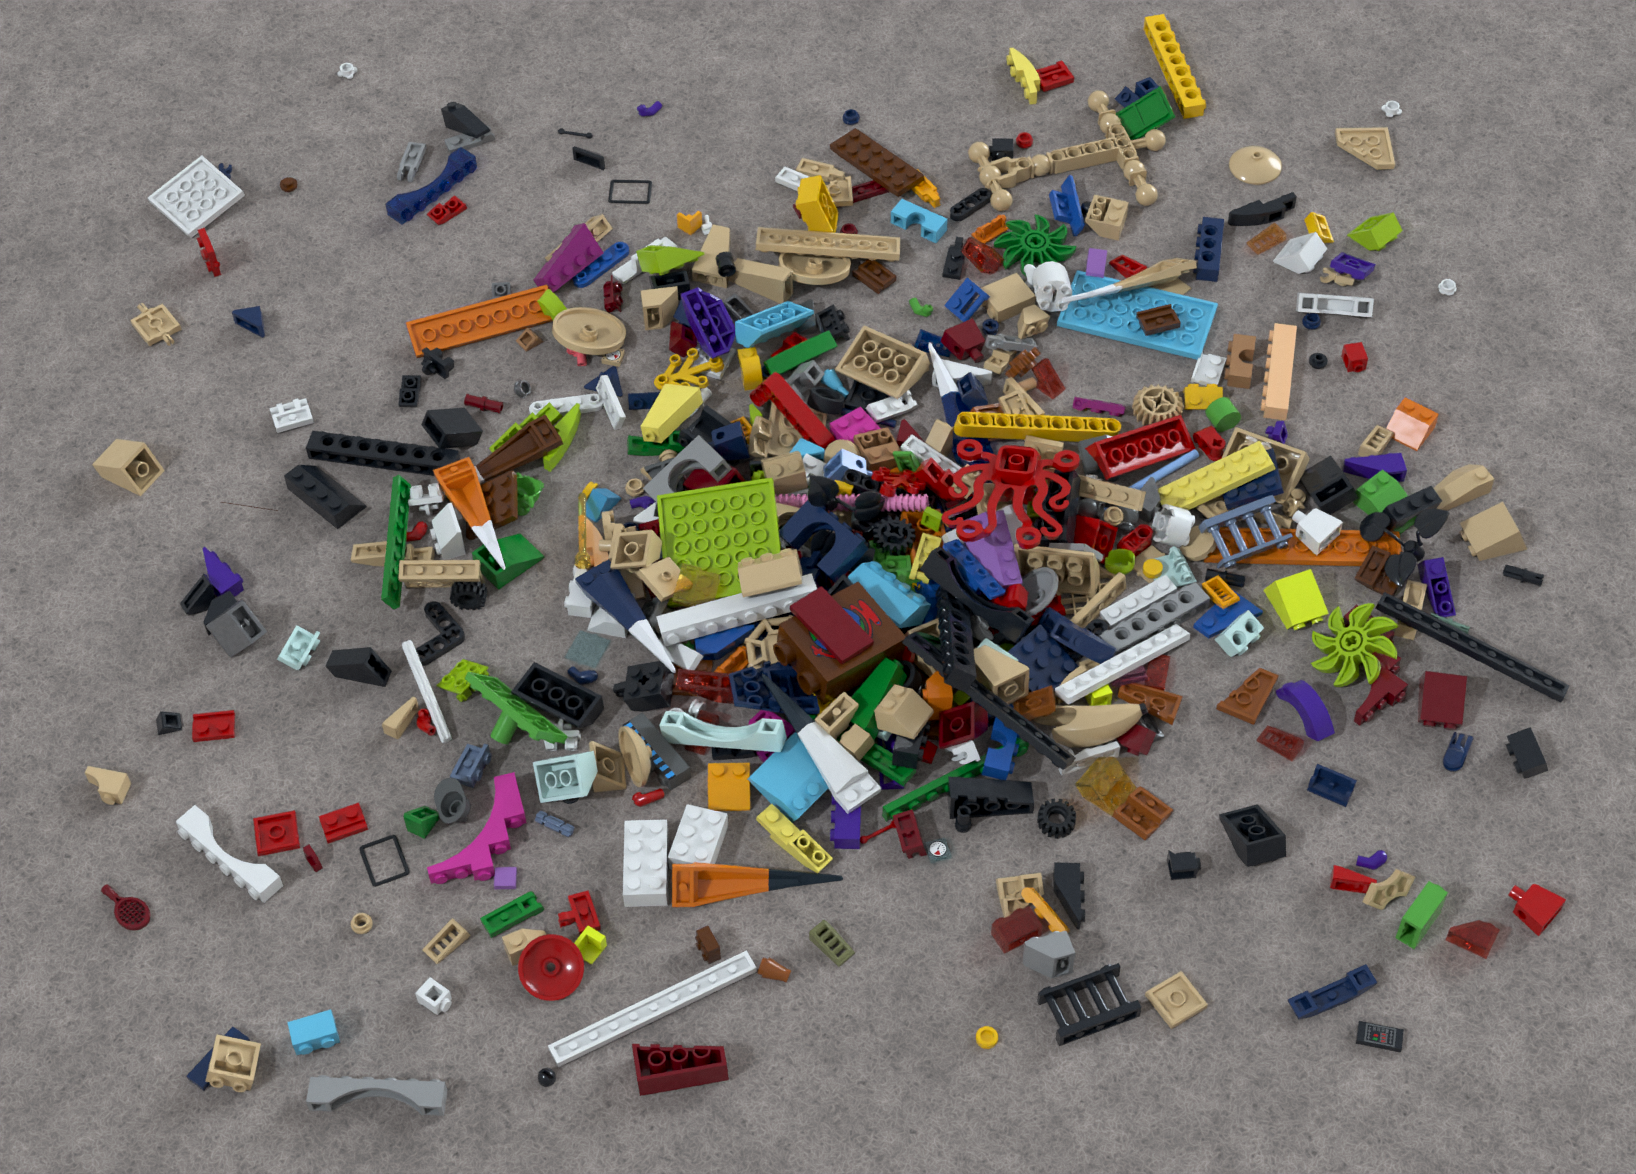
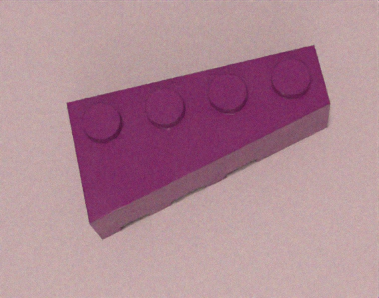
M585 223L574 225L570 234L562 241L561 246L555 250L551 259L545 263L533 279L537 287L547 285L548 289L554 293L603 254L602 249Z

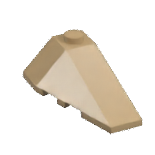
M1468 464L1452 471L1434 487V490L1442 500L1436 509L1447 511L1490 493L1494 482L1493 476L1483 465Z

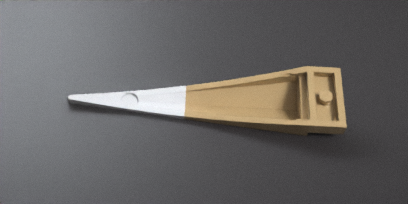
M1182 258L1162 260L1114 284L1090 292L1061 298L1062 303L1173 282L1181 273H1188L1190 269L1197 268L1196 261Z

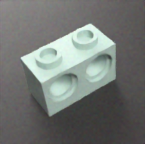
M1247 610L1239 615L1214 640L1230 657L1236 654L1240 656L1248 649L1246 645L1250 642L1251 644L1261 637L1259 633L1264 627Z

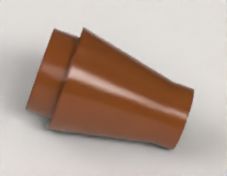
M763 957L757 974L762 975L761 978L787 983L791 970L770 957L769 959Z

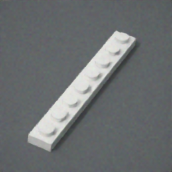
M1175 624L1056 687L1055 695L1069 705L1190 640V633Z

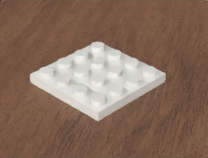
M201 155L150 195L148 200L188 237L192 238L198 233V229L205 228L244 197L245 194Z

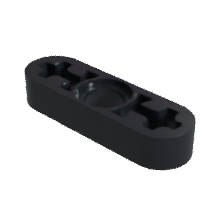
M987 188L976 190L950 208V218L957 222L964 220L990 202L991 191ZM969 203H972V204H974L975 206H974V207H968V206H966V205L969 204Z

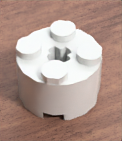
M1163 504L1162 511H1157L1153 519L1152 530L1155 531L1153 540L1170 546H1186L1190 540L1189 533L1195 523V516L1191 515L1187 509Z

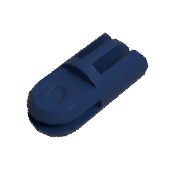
M1457 732L1453 733L1443 757V766L1446 770L1456 772L1463 767L1474 739L1473 736L1468 735L1465 743V734L1460 733L1457 739Z

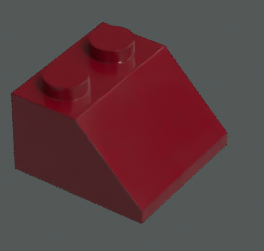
M974 701L940 712L939 748L942 750L977 739L988 730V712Z

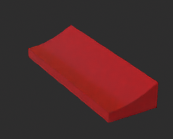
M1178 415L1094 442L1085 449L1096 461L1105 479L1108 480L1186 454L1196 448L1182 416Z

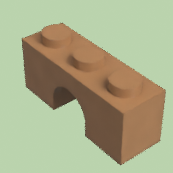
M1234 334L1233 340L1229 341L1227 352H1231V355L1227 354L1226 365L1229 366V369H1225L1224 379L1228 380L1227 386L1250 388L1253 364L1242 361H1253L1256 336Z

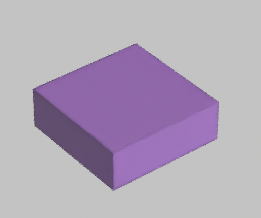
M495 868L494 889H516L517 868Z

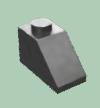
M1150 477L1140 489L1146 491L1142 511H1138L1139 518L1148 523L1155 517L1157 511H1161V508H1159L1161 499L1153 477Z

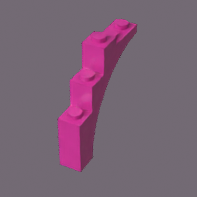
M514 772L494 777V806L489 820L474 841L455 856L427 867L431 884H443L453 878L463 879L470 874H473L475 881H486L495 876L491 854H503L511 849L506 828H518L526 823Z

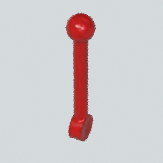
M894 820L891 821L890 825L868 836H861L860 843L865 844L869 839L891 828L896 829Z

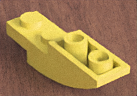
M1009 48V55L1006 56L1007 65H1011V77H1014L1015 81L1020 82L1021 87L1025 88L1024 97L1029 100V104H1036L1037 91L1040 90L1039 75L1031 62L1023 54L1014 48Z
M772 803L757 816L756 820L771 834L770 838L810 870L819 873L833 860L803 829L800 831Z

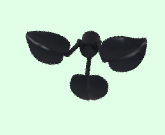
M810 476L808 501L816 507L825 506L827 513L828 510H835L839 503L855 511L854 517L858 521H869L876 517L884 506V497L876 492L867 491L861 493L856 498L855 507H852L840 500V498H836L839 493V486L834 480L823 476ZM819 530L811 541V555L814 551H820L824 557L834 546L836 534L832 533L833 531Z
M1435 508L1425 509L1419 513L1414 522L1415 527L1418 529L1416 531L1417 542L1409 540L1404 543L1386 529L1390 525L1391 519L1382 512L1367 515L1361 521L1360 534L1364 540L1375 542L1385 532L1404 547V552L1401 551L1399 555H1391L1385 563V573L1389 579L1396 585L1403 587L1408 577L1413 573L1417 562L1425 556V551L1421 547L1423 543L1421 542L1420 535L1424 539L1433 537L1443 527L1450 513L1446 510Z

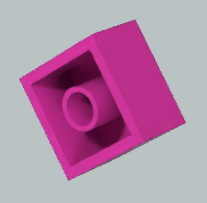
M862 407L830 423V433L834 436L835 440H849L854 443V435L881 429Z

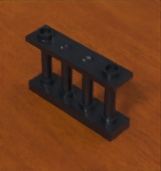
M1119 963L1105 965L1098 971L1054 987H1045L1038 992V1005L1048 1003L1059 1026V1029L1056 1031V1041L1059 1046L1140 1017L1142 1007L1139 1001H1128L1116 979L1120 973L1121 966ZM1108 981L1120 1006L1112 1010L1108 1009L1096 984ZM1088 988L1100 1012L1098 1015L1093 1017L1087 1016L1076 994L1077 991ZM1067 995L1079 1018V1022L1071 1025L1067 1024L1055 999Z

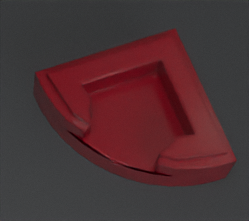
M310 844L303 847L305 858L315 872L323 869Z

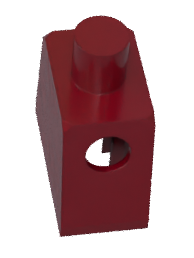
M973 318L944 331L941 343L959 360L971 357L975 363H978L984 358L981 351L985 344V339Z

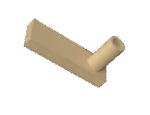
M1012 377L1006 379L1003 389L1005 395L1020 389L1021 393H1024L1027 398L1029 410H1032L1034 415L1045 414L1039 405L1026 393V391L1037 386L1036 380L1033 377L1018 383Z

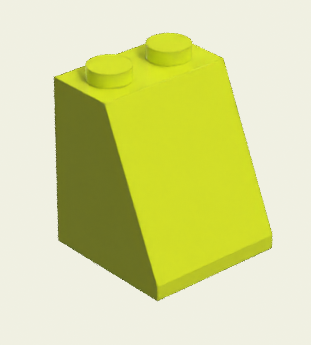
M1311 569L1276 580L1263 590L1287 629L1294 628V631L1306 627L1305 623L1311 622L1312 625L1322 622L1323 617L1329 614Z

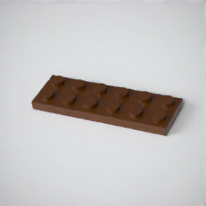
M856 128L830 144V149L897 197H900L924 181V174Z

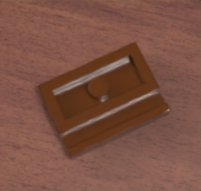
M869 259L858 266L857 270L854 269L852 271L853 277L877 294L882 289L885 290L893 284L897 277L877 261Z
M1171 304L1136 312V318L1139 320L1145 336L1180 328L1181 322L1172 309Z

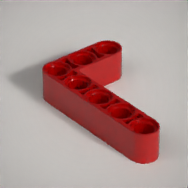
M774 372L750 393V399L758 407H761L770 399L805 440L824 448V450H826L830 443L835 441L830 431L779 373Z

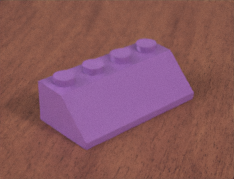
M1004 510L996 511L997 526L990 536L975 542L964 543L970 553L1005 590L1013 584L1022 585L1023 581ZM987 512L966 519L979 522L984 529L988 526ZM965 529L963 531L966 533H972L975 530ZM981 591L980 596H986V595Z

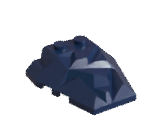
M770 661L764 662V667L755 669L752 666L729 674L733 702L736 707L784 713L762 680L763 673L808 715L820 714L817 696H813V694L807 695L801 689L797 680L798 673L790 664L783 666L780 662L771 664Z

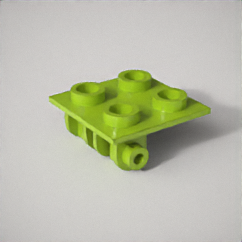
M462 659L436 686L457 693L456 698L460 702L466 701L472 695L471 691L473 693L476 691L470 687L471 684L465 679L467 673L473 672L488 676L489 673L486 671L488 667Z

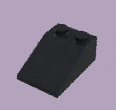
M1258 804L1219 814L1220 821L1238 857L1247 867L1257 866L1261 863L1276 861L1286 857V835Z

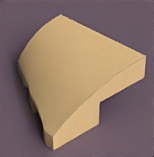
M1041 873L996 879L1004 919L1010 918L1011 913L1023 909L1030 904L1026 903L1021 896L1023 888L1031 887L1036 889L1035 891L1041 896L1044 895Z

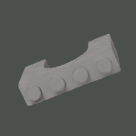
M698 435L649 481L643 489L657 502V495L676 493L677 484L681 477L693 469H703L719 482L732 468Z

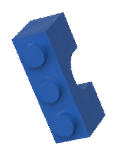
M995 717L990 739L1000 742L1003 748L993 749L988 747L982 775L1006 780L1008 774L1013 773L1015 762L1011 760L1012 756H1017L1019 744L1015 742L1016 738L1020 737L1012 729L1005 727L1003 722Z

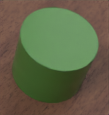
M1221 397L1213 401L1205 412L1207 418L1220 433L1234 428L1241 420V414L1227 397Z

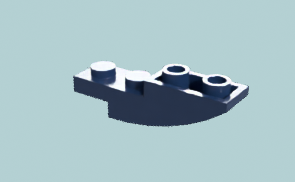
M1051 607L1046 608L1037 624H1041L1046 631L1051 633L1050 636L1060 643L1099 664L1113 658L1117 650L1088 629L1079 627Z

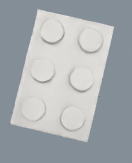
M687 804L668 855L669 869L672 870V864H694V862L715 864L728 828L727 813Z

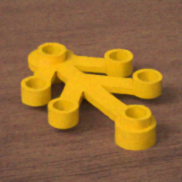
M691 348L687 351L688 358L679 372L673 374L676 367L682 363L680 356L674 354L669 359L670 365L665 373L655 378L654 385L657 389L662 390L665 384L690 386L689 383H692L703 389L709 385L707 377H696L693 375L709 369L715 373L720 372L724 368V362L721 357L710 358L709 362L690 368L694 361L699 358L698 350ZM683 380L686 382H682L681 384H679L675 381Z

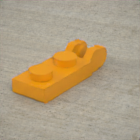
M1025 887L1021 890V896L1025 902L1032 903L1036 907L1034 909L1035 913L1041 919L1045 918L1049 922L1048 928L1051 932H1070L1068 926L1044 898L1035 891L1036 889Z

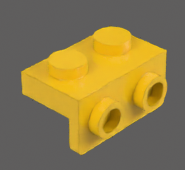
M1188 384V387L1183 389L1184 410H1206L1213 401L1223 397V387H1218V384H1207L1206 387H1199V384Z

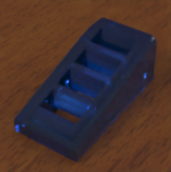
M920 329L914 344L915 348L930 353L928 345L929 342H932V346L938 355L950 357L951 354L950 350L943 349L942 337Z

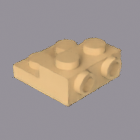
M216 1035L205 1082H210L211 1086L215 1088H221L224 1085L230 1086L236 1092L251 1090L261 1043Z

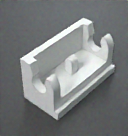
M973 740L945 748L946 752L951 751L953 755H957L952 757L951 760L959 761L960 764L981 760Z

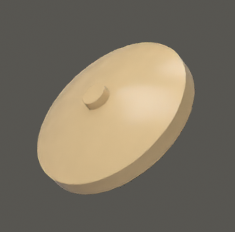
M796 253L780 254L778 266L791 269L793 271L792 280L796 282L826 285L845 279L850 273L851 261L849 257L842 256L836 258L828 255L815 256L814 254L798 255Z
M577 307L564 310L556 315L553 320L552 333L561 345L570 350L589 355H603L612 353L622 347L625 342L626 329L623 323L610 313L594 308Z

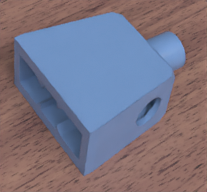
M841 449L823 466L824 477L834 481H840L848 469H855L872 476V471L866 469L865 458Z

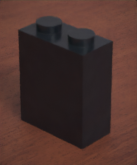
M465 407L427 410L421 424L439 449L475 446L478 444L483 430Z

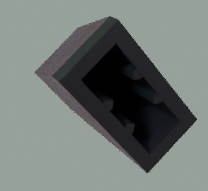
M371 647L332 650L325 666L336 678L386 687L392 672Z

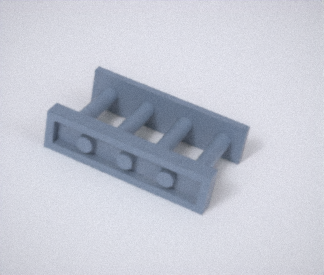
M1273 495L1206 519L1199 525L1201 534L1205 532L1212 534L1223 557L1217 564L1218 569L1224 566L1226 569L1231 568L1240 560L1274 547L1281 549L1288 545V541L1293 537L1292 534L1282 536L1270 511L1272 505L1276 502ZM1260 512L1264 515L1275 538L1274 540L1265 543L1253 518L1254 514ZM1242 518L1244 521L1246 520L1258 546L1250 549L1247 548L1236 525L1237 520ZM1226 525V527H1229L1240 553L1230 555L1219 532L1221 526Z

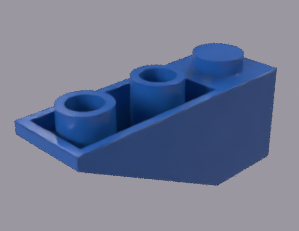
M745 624L695 638L696 652L703 656L701 660H719L743 644L745 638L751 635L755 627L754 625Z

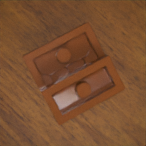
M1140 786L1128 795L1126 802L1114 810L1112 817L1146 841L1173 813V809Z

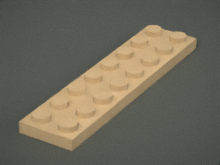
M758 227L756 250L761 252L773 251L781 254L828 255L836 258L842 256L852 259H883L891 262L899 261L900 237Z

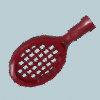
M108 884L102 887L101 892L115 902L114 915L122 927L135 931L141 930L148 925L151 914L149 907L144 901L135 897H119Z

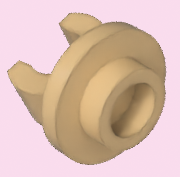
M1288 498L1283 504V511L1287 517H1293L1298 509L1305 508L1302 501H1296L1294 498Z

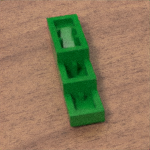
M828 330L777 354L763 363L770 375L774 372L782 375L797 369L800 364L812 361L820 355L834 350L838 345Z
M673 431L662 443L644 441L643 437L628 435L627 453L628 455L658 456L663 451L670 449L679 454L684 449L677 442L680 431Z

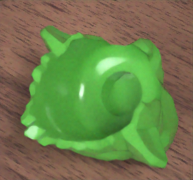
M519 472L517 473L518 515L523 516L527 515L530 512V508L534 507V503L538 500L540 492L544 488V483L530 476H522Z

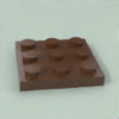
M511 470L480 485L494 530L518 519L517 473ZM466 522V538L469 540L478 538Z

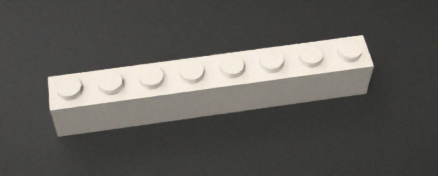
M812 574L802 576V584L748 597H743L742 593L656 616L664 646L791 612L789 610L790 605L810 594L817 587Z

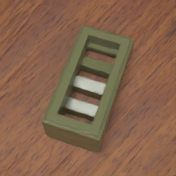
M825 919L810 930L809 940L838 967L855 954L853 949ZM831 937L832 939L825 944L824 942ZM836 943L839 944V945H838L836 948H834L833 950L830 949V948H832ZM842 949H844L845 952L842 953L839 957H837L836 954H838Z

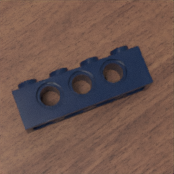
M1203 217L1202 224H1198L1197 234H1200V237L1197 236L1196 247H1199V249L1195 250L1194 260H1198V263L1196 262L1197 268L1193 269V273H1196V280L1218 281L1224 219Z

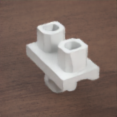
M439 483L428 485L429 494H423L422 485L412 486L410 488L411 498L408 500V505H419V511H426L428 516L433 515V509H439L438 503L443 502V499L447 497L442 492Z
M559 718L558 724L553 725L568 736L565 741V750L577 751L578 740H581L579 730H572V724H564V720ZM543 740L546 751H557V742L551 744Z

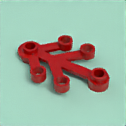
M879 467V471H873L871 478L873 480L884 481V484H881L879 493L887 497H894L896 488L900 485L911 494H918L919 490L925 489L926 482L917 480V477L911 470L904 469L899 473L890 472L889 468Z

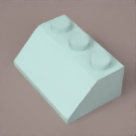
M594 751L533 762L540 803L587 796L598 772Z

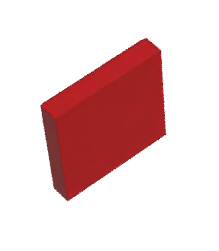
M295 810L253 818L258 857L300 848Z

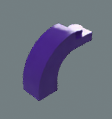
M1300 680L1295 683H1286L1282 688L1276 690L1279 699L1290 703L1297 710L1303 721L1306 735L1309 738L1320 741L1335 733L1330 715L1323 701L1305 681Z

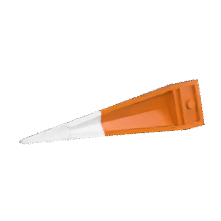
M467 457L433 470L444 494L502 569L505 570V564L480 482L471 459Z

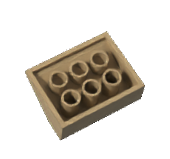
M864 325L835 371L899 399L921 379L929 367L930 361L926 352Z
M1235 427L1222 458L1258 441L1262 443L1265 450L1273 448L1284 493L1276 495L1274 498L1276 503L1283 505L1306 469L1310 459L1307 452Z
M1018 544L1014 545L1021 577L1037 568L1048 567L1058 575L1059 584L1057 592L1096 595L1100 580V570L1094 553L1040 546L1026 550L1019 548Z

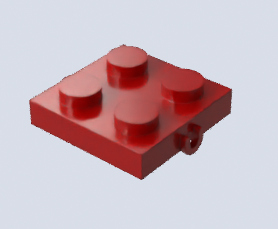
M205 228L198 229L199 237L196 239L199 247H203L200 252L203 260H207L205 264L208 272H213L214 277L220 276V262L217 261Z

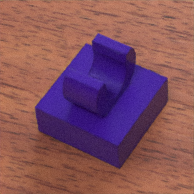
M1277 421L1275 427L1268 426L1266 428L1265 434H1269L1268 439L1285 444L1288 432L1284 421Z

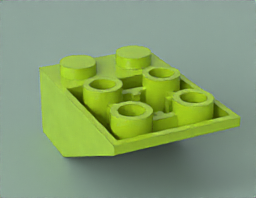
M649 245L636 251L642 272H649L650 274L659 273V275L669 273V270L672 268H681L686 262L698 261V257L705 255L701 251Z

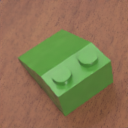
M1382 469L1356 489L1358 499L1353 501V503L1369 515L1375 512H1382L1386 506L1408 495L1398 481ZM1414 516L1403 527L1394 531H1399L1400 534L1414 524L1417 516Z

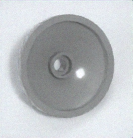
M1037 568L1022 577V586L1029 593L1025 612L1030 616H1034L1045 609L1055 597L1059 578L1051 568Z

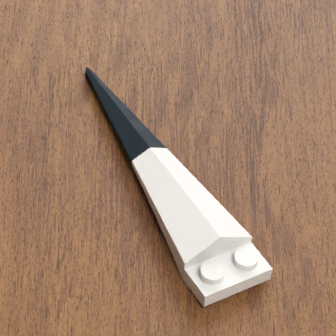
M762 673V680L795 729L834 799L846 813L849 814L880 793L881 787L869 775L868 770Z

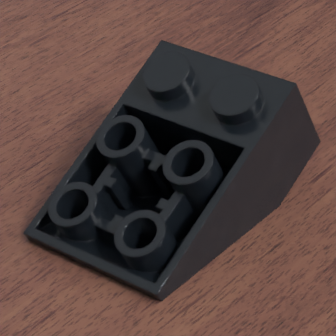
M1331 455L1305 470L1300 479L1318 509L1329 515L1358 499L1354 487Z

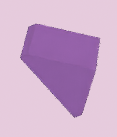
M1089 248L1086 259L1087 276L1104 278L1107 250Z

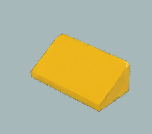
M1310 212L1304 219L1309 234L1316 232L1323 243H1333L1334 240L1325 216Z

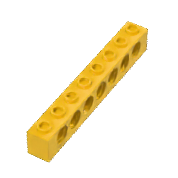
M1164 14L1145 17L1143 29L1183 119L1203 116L1204 109H1206V101L1201 97L1200 88L1196 86L1195 77L1191 75L1190 66L1186 64L1185 55L1181 53L1180 44L1176 42L1175 33L1171 31L1169 20H1166Z

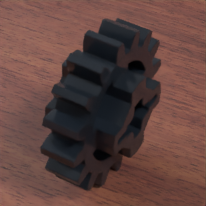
M897 516L895 520L888 517V521L881 519V524L876 523L875 529H873V543H877V549L882 548V553L889 551L890 555L893 552L900 555V551L907 553L908 548H913L916 537L915 529H912L911 523L906 524V519L899 521Z

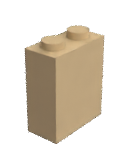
M1017 273L981 288L990 296L987 301L985 300L982 303L981 307H985L991 319L994 318L998 323L1020 314L1023 308L1035 304V294Z

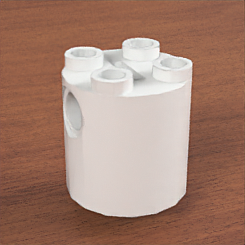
M1053 261L1039 265L1032 274V284L1040 309L1051 312L1066 310L1070 302L1062 303L1061 298L1072 296V288L1065 267Z

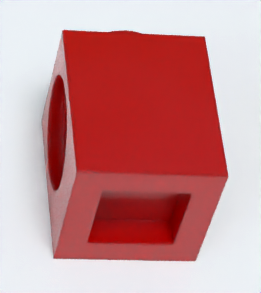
M1362 342L1344 344L1341 357L1347 372L1366 370L1368 356Z

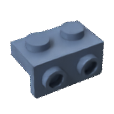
M467 744L450 778H455L460 784L474 788L476 782H479L482 778L485 765H488L491 761L492 754L490 753L489 745L484 744L480 748Z

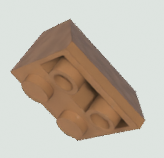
M888 427L854 435V444L857 446L860 456L865 458L867 470H871L873 473V471H879V467H886L890 470L898 467L893 452L901 451Z

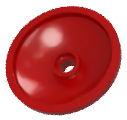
M556 934L542 935L532 940L523 949L518 962V974L524 988L534 997L546 1001L560 1000L569 996L579 986L584 974V960L579 948L568 938ZM549 963L555 964L554 971L547 970Z

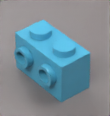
M331 1010L287 1022L296 1055L309 1054L313 1050L329 1048L336 1043H340Z

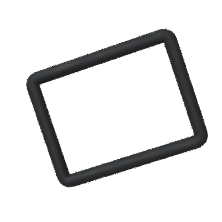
M612 180L610 182L608 202L648 204L651 198L652 181ZM614 183H649L647 201L612 200Z
M390 835L360 846L359 851L373 886H380L409 875L410 871L396 835ZM393 839L405 872L375 882L364 849Z

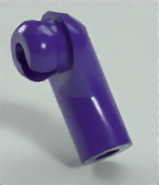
M656 101L649 108L641 104L637 107L638 114L642 117L653 116L662 108V104Z
M648 496L629 500L631 509L638 507L646 509L655 503Z
M1383 850L1376 851L1369 858L1358 855L1356 866L1376 870L1386 863L1387 855Z

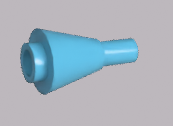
M834 369L824 371L825 374L821 379V383L838 391L846 399L849 392L843 387Z

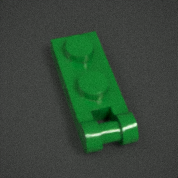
M530 891L481 917L480 920L489 936L493 938L531 916H536L543 912L544 907L540 902L536 901L537 897L534 892Z

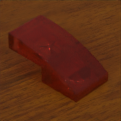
M1160 655L1149 661L1144 686L1164 691L1170 656Z

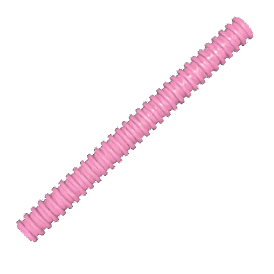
M775 494L776 503L801 508L808 500L807 494H803V496L801 494H797V496L795 494H791V496L789 494H785V496L783 494H779V496ZM839 494L836 498H840L843 502L855 507V500L860 494H857V496L851 494V496ZM895 494L894 497L881 495L885 498L882 512L885 510L888 512L891 510L897 512V510L903 512V510H906V512H909V510L921 512L927 506L929 507V497L927 494H924V496H921V494H918V496H915V494H912V496H909V494L897 496ZM838 503L837 508L833 511H837V509L839 511H849L850 509Z

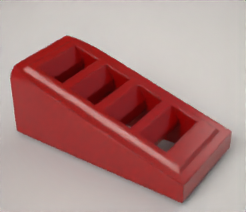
M1120 255L1109 262V265L1125 278L1147 269V266L1125 255ZM1121 260H1123V261L1125 262V263L1122 264V265L1118 263V262H1120Z
M1333 865L1330 882L1331 889L1366 894L1371 882L1377 883V880L1341 866Z

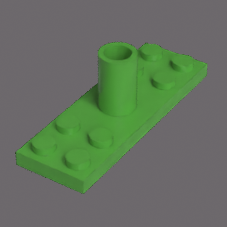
M473 672L467 673L465 679L471 684L470 687L480 691L483 698L492 701L502 710L490 734L494 740L508 745L517 727L527 731L529 737L536 741L542 739L551 744H555V742L565 743L567 735L525 700L511 693L512 690L497 677Z

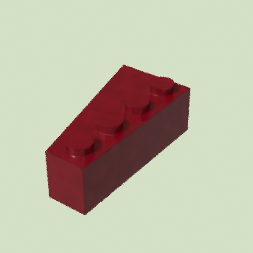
M632 1044L640 1096L729 1080L724 1046L694 1045L693 1048H684L682 1045L660 1047V1044H651L650 1047L640 1046V1044Z

